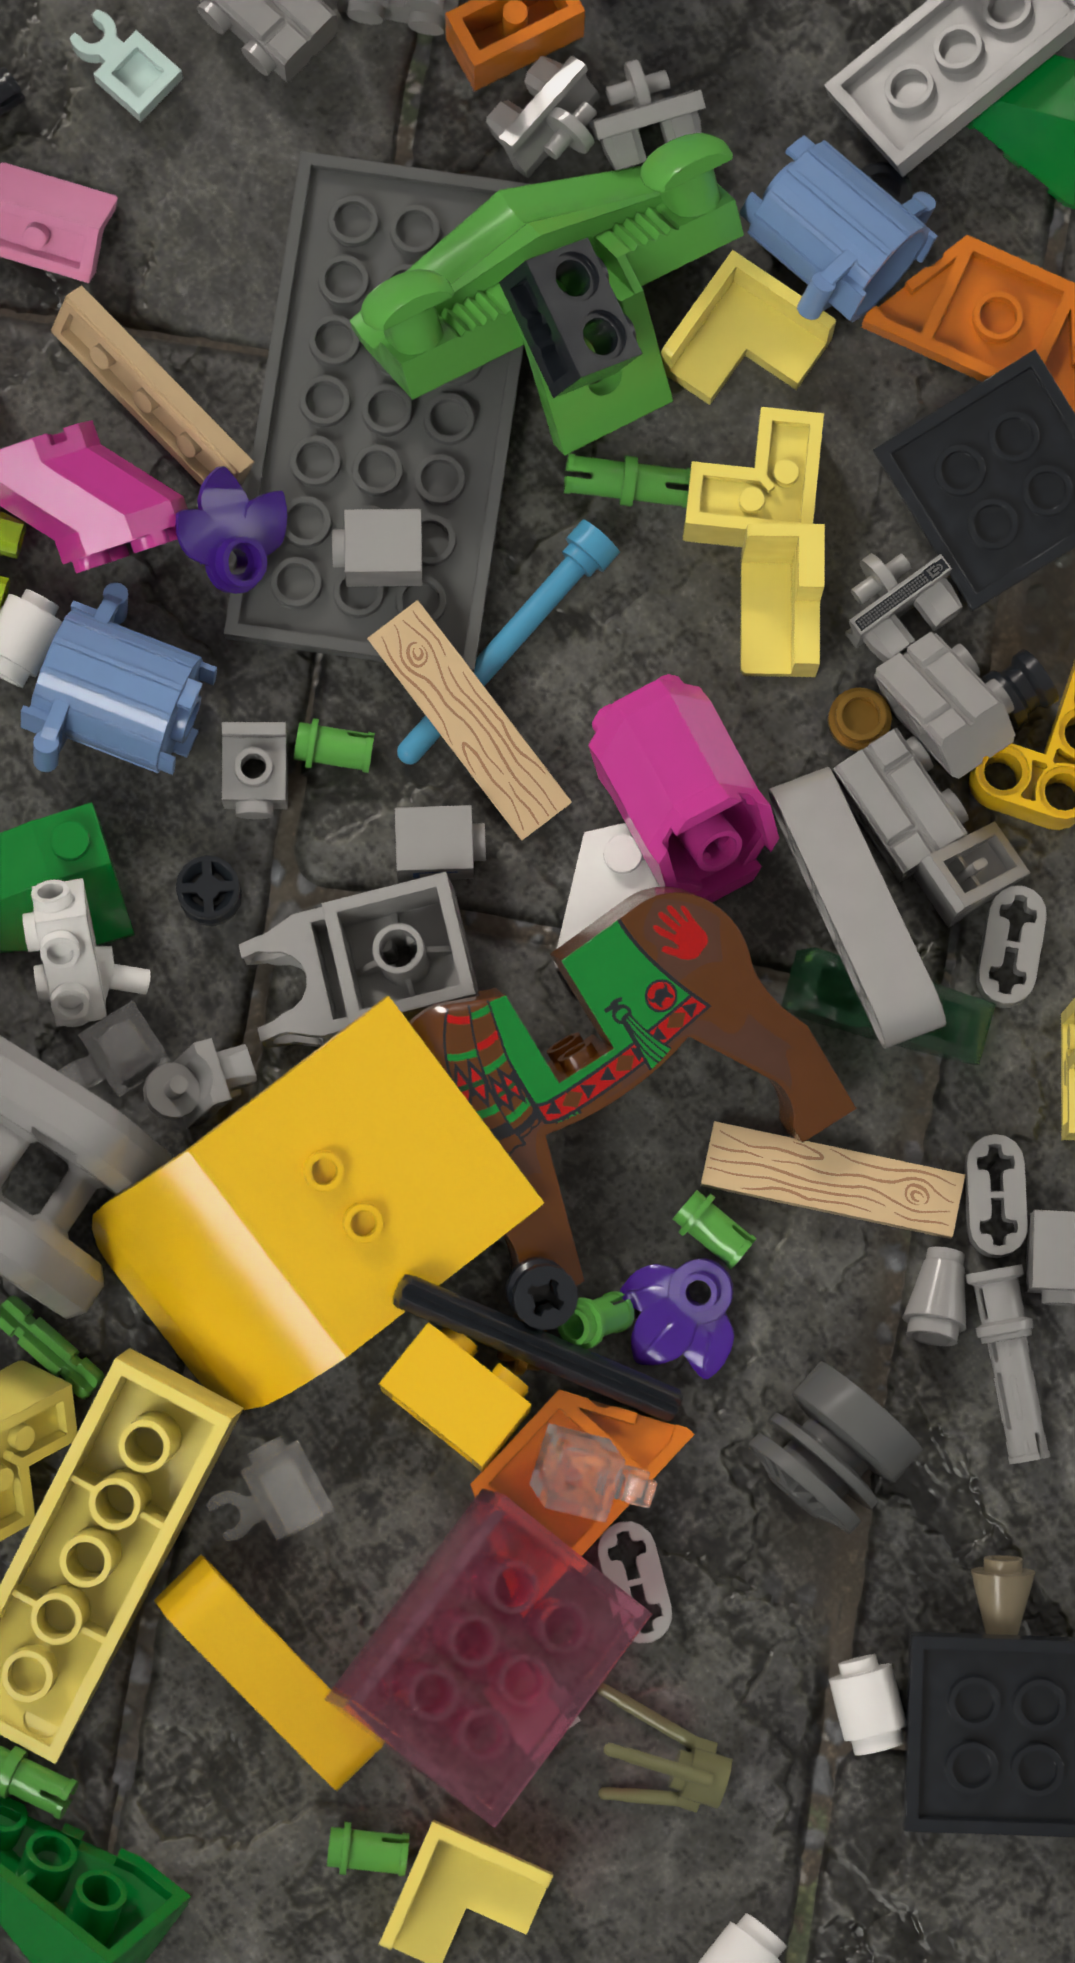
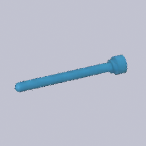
M582 519L566 537L569 545L562 551L565 559L477 656L474 673L484 687L584 574L591 577L596 570L604 572L620 554L616 545L590 522ZM426 715L398 746V758L405 764L418 762L441 736Z

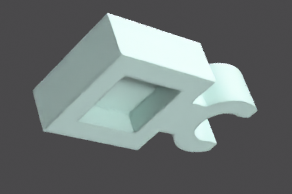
M96 10L92 14V18L97 28L104 32L103 38L97 43H87L74 32L70 36L72 48L80 59L89 63L102 64L94 73L95 82L137 120L142 122L183 79L182 70L137 30L125 42L121 41L118 38L113 19L105 12Z

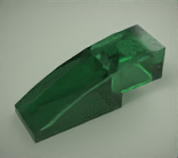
M817 947L797 950L781 1006L792 1015L879 1041L840 956ZM933 983L945 1014L946 1026L895 1046L966 1064L979 1065L996 1004Z

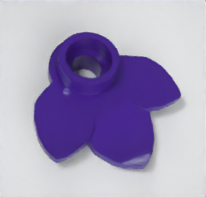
M219 466L206 477L200 487L197 499L198 509H186L176 513V534L184 553L188 558L205 565L208 578L216 588L225 593H245L254 588L263 578L267 568V556L283 543L287 525L286 499L283 491H272L249 501L247 494L233 474L226 467ZM231 551L237 557V566L232 573L228 562Z
M698 1258L687 1261L678 1269L660 1264L647 1265L637 1270L628 1278L619 1292L625 1294L623 1297L624 1301L630 1299L633 1308L641 1311L631 1335V1349L635 1362L641 1365H659L675 1360L684 1354L692 1368L703 1379H709L716 1374L725 1364L735 1339L733 1326L726 1313L731 1305L734 1293L733 1283L728 1272L713 1260ZM701 1280L709 1285L711 1297L708 1302L698 1303L691 1298L689 1286L693 1281Z

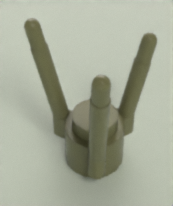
M606 1683L599 1684L597 1686L599 1695L691 1750V1752L680 1749L675 1761L633 1748L607 1743L604 1746V1753L607 1756L670 1775L669 1787L677 1789L679 1792L602 1787L598 1791L599 1797L603 1800L676 1806L697 1813L700 1804L718 1809L726 1791L732 1768V1758L716 1754L718 1743L695 1736Z

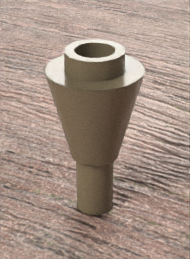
M1007 1555L985 1556L984 1567L971 1569L985 1634L1018 1635L1036 1573L1034 1570L1023 1568V1558Z

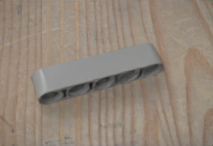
M825 767L768 789L770 802L781 831L882 1047L886 1049L946 1026L945 1014L936 989L832 770L829 767Z

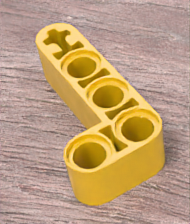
M1075 660L1044 753L1042 754L1011 743L991 758L988 756L983 757L982 764L971 771L969 779L971 793L979 804L988 809L1047 829L1062 830L1070 828L1075 824V807L1066 811L1058 810L1049 804L1045 796V787L1053 783L1065 784L1075 793V749L1066 741L1064 734L1065 728L1075 725ZM996 762L1006 764L1015 773L1017 779L1016 786L1007 790L994 788L986 780L984 774L985 767Z
M202 1554L154 1599L160 1610L175 1628L334 1790L338 1791L384 1746L362 1720L250 1607L238 1591Z

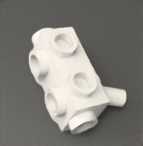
M83 878L69 881L48 880L32 886L31 897L34 912L22 915L28 951L40 950L43 964L33 966L38 1000L40 1004L51 1002L56 1027H77L89 1021L107 1019L106 997L109 989L147 994L150 983V969L114 964L112 946L96 945Z

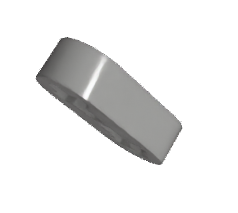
M1010 886L1001 890L991 902L986 915L976 973V986L981 997L989 1004L999 1008H1011L1022 1003L1032 992L1037 978L1047 919L1046 906L1038 893L1025 886ZM1014 900L1024 902V913L1033 915L1034 922L1024 923L1019 931L1017 942L1007 940L1010 922L1009 919L1000 917V910H1008ZM1005 952L1015 953L1013 974L1023 977V985L1015 984L1008 994L998 992L999 982L989 978V971H998L1002 966Z
M992 1134L984 1136L975 1142L965 1156L966 1224L969 1241L976 1251L986 1257L1001 1258L1017 1250L1027 1234L1025 1161L1022 1150L1015 1141L1004 1135ZM990 1147L998 1148L1000 1158L1010 1159L1012 1165L1011 1169L1004 1170L1001 1173L1000 1191L991 1192L989 1172L983 1169L978 1170L977 1160L984 1159L988 1155ZM991 1201H1001V1217L1003 1222L1013 1223L1015 1228L1014 1233L1007 1234L1004 1237L1003 1245L1001 1246L993 1245L992 1236L987 1233L981 1234L980 1224L986 1223L991 1219Z
M632 1521L619 1522L610 1526L604 1532L597 1547L598 1561L613 1620L618 1632L627 1640L638 1644L651 1643L666 1633L672 1620V1607L655 1541L646 1528ZM621 1532H628L632 1542L642 1541L645 1546V1553L636 1557V1566L639 1574L637 1579L628 1581L623 1562L621 1560L611 1561L608 1556V1549L617 1545V1534ZM641 1585L647 1604H658L661 1609V1616L652 1620L653 1631L641 1634L638 1624L627 1625L625 1622L624 1612L633 1609L634 1605L630 1587Z

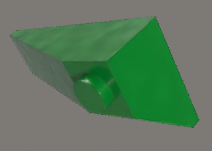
M1054 54L966 126L969 129H977L1004 151L1003 157L1018 169L1022 166L1048 187L1047 192L1057 201L1075 210V59Z
M92 802L24 823L0 833V953L28 951L22 915L34 912L31 897L32 886L48 880L69 881L83 878L97 946L135 935L100 819Z
M0 1797V1925L31 1963H145L187 1907L191 1895L141 1856L123 1848L120 1849L116 1856L83 1841L85 1831L67 1823L64 1824L62 1831L29 1817L24 1804L9 1797L6 1799Z

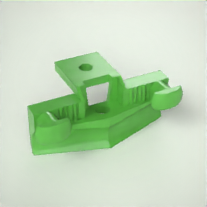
M692 133L675 138L660 146L647 157L642 166L501 189L406 272L389 278L373 289L363 301L361 311L350 319L351 327L366 350L412 400L524 345L553 444L565 456L673 402L644 291L641 286L744 236L736 201L717 183L714 168L732 160L733 153L724 140L712 134ZM588 237L596 256L604 262L607 268L610 286L623 313L634 325L637 343L642 351V355L615 375L604 378L596 384L586 385L553 398L499 282L524 261ZM556 280L560 289L563 292L566 291L564 285ZM584 338L588 348L595 353L592 344Z

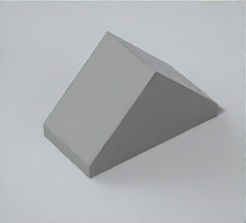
M994 821L926 856L920 861L913 877L947 927L950 928L995 898L1001 890L1013 886L1024 879L1030 872Z

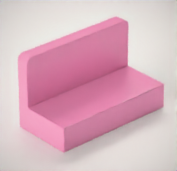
M0 163V257L90 283L97 269L103 230L116 210L117 196L8 163Z

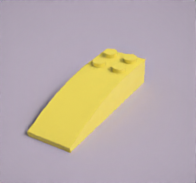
M131 1348L115 1358L0 1584V1735L54 1764L58 1762L126 1637L244 1409Z

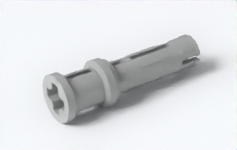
M1022 1264L965 1275L967 1284L974 1286L981 1325L975 1329L977 1338L981 1339V1344L987 1343L992 1362L995 1388L1007 1441L1009 1464L1050 1457L1041 1418L1042 1414L1034 1371L1032 1370L1029 1355L1030 1350L1027 1336L1032 1335L1031 1328H1034L1032 1318L1025 1316L1018 1279L1024 1274Z

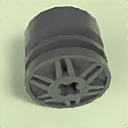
M820 1361L792 1393L797 1404L809 1417L806 1423L801 1426L788 1417L776 1412L769 1420V1423L788 1442L784 1448L780 1447L760 1432L747 1446L761 1461L769 1474L770 1480L796 1504L813 1517L834 1524L845 1533L851 1534L860 1524L861 1520L842 1498L848 1494L869 1510L873 1509L878 1500L861 1476L869 1469L883 1479L894 1483L923 1449L918 1441L866 1392L832 1366Z

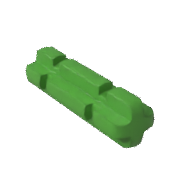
M12 1295L6 1299L0 1306V1328L10 1337L16 1335L19 1338L17 1343L50 1373L57 1377L61 1375L65 1381L71 1383L73 1393L82 1399L89 1397L102 1383L105 1377L103 1372L88 1358L85 1357L83 1360L79 1358L78 1354L80 1351L44 1319L39 1317L36 1320L32 1316L34 1311L19 1297Z

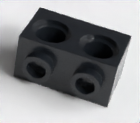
M588 237L524 261L499 282L553 398L615 375L642 355V351L637 343L634 325L623 313L610 286L607 268L604 262L596 256ZM556 280L564 285L568 294L560 289ZM584 338L592 344L595 353L588 348Z

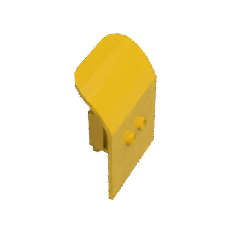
M387 995L188 1149L107 1201L93 1214L92 1232L97 1247L106 1262L205 1388L243 1407V1410L264 1407L321 1375L348 1357L406 1312L395 1307L392 1301L393 1294L402 1276L410 1274L439 1286L545 1203L392 999Z

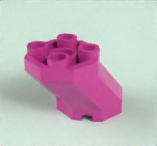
M93 420L65 427L63 432L55 435L46 433L0 449V506L53 539L63 565L72 562L76 574L130 556L126 546L127 543L131 544L135 554L178 539L176 534V513L188 509L184 496L101 445Z
M667 674L620 698L614 703L601 708L592 721L595 735L588 745L598 779L611 795L658 884L661 887L683 889L710 902H714L752 882L762 867L756 858L764 845L770 852L773 850L779 840V834L771 805L758 790L712 702L699 686L684 684L679 676Z

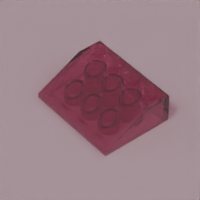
M482 1488L324 1700L415 1770L495 1828L652 1616V1613L506 1495Z

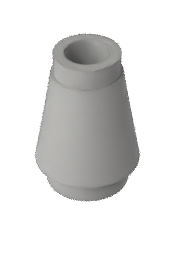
M937 1246L927 1249L926 1259L923 1261L902 1317L908 1323L906 1335L910 1339L934 1346H954L958 1342L959 1332L966 1330L965 1254L963 1252Z

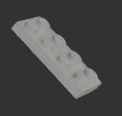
M927 0L825 83L824 87L832 101L903 177L1075 38V0Z

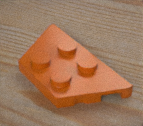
M969 235L963 237L946 250L943 257L930 267L923 268L906 281L905 286L879 307L875 305L870 309L863 319L861 328L981 382L1036 349L1075 413V283Z
M558 1390L478 1475L470 1486L516 1612L521 1617L525 1618L686 1445L695 1435L687 1427L666 1423L640 1415L637 1412L606 1405L580 1395Z

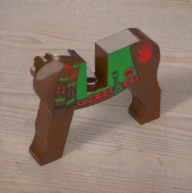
M653 887L629 896L550 953L601 1039L592 1034L583 1040L579 1032L568 1035L547 1050L546 1053L551 1059L547 1063L507 996L496 988L477 991L480 996L434 1004L418 1013L409 1022L545 1203L503 1235L510 1255L511 1271L518 1263L528 1258L544 1257L553 1260L572 1277L576 1286L584 1282V1277L546 1135L588 1117L629 1092L658 1069L688 1037L764 1075L772 1083L778 1095L779 1119L789 1135L802 1143L856 1109L808 1026L784 1009L759 980L753 968L747 944L732 919L712 902L686 890L674 887ZM546 1300L543 1303H537L534 1309H537L539 1305L546 1304L549 1301Z

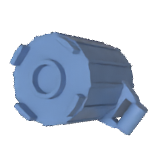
M804 135L785 151L794 161L787 164L774 177L765 190L762 199L751 192L739 214L750 223L747 234L808 285L797 305V310L801 316L809 320H815L820 317L824 310L833 306L849 321L855 322V320L864 316L891 291L908 271L914 260L920 263L925 260L937 238V235L925 225L936 206V202L928 193L917 192L911 200L900 204L826 140L815 145Z
M110 583L104 588L103 600L98 609L73 600L71 611L65 616L47 652L32 695L30 707L23 705L21 709V728L36 733L33 740L34 766L41 772H51L58 766L59 753L68 738L156 773L164 771L173 775L176 757L171 755L172 752L187 758L199 730L192 727L201 704L199 693L203 683H200V680L214 685L217 667L203 662L201 656L120 626L119 624L123 623L127 618L128 590L121 583Z

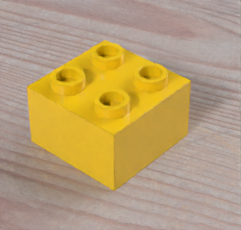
M428 1322L381 1380L379 1386L385 1395L482 1472L531 1412L532 1404L524 1399L529 1392V1387L500 1363L491 1372L473 1357L478 1352V1346L466 1335L446 1327L439 1331Z

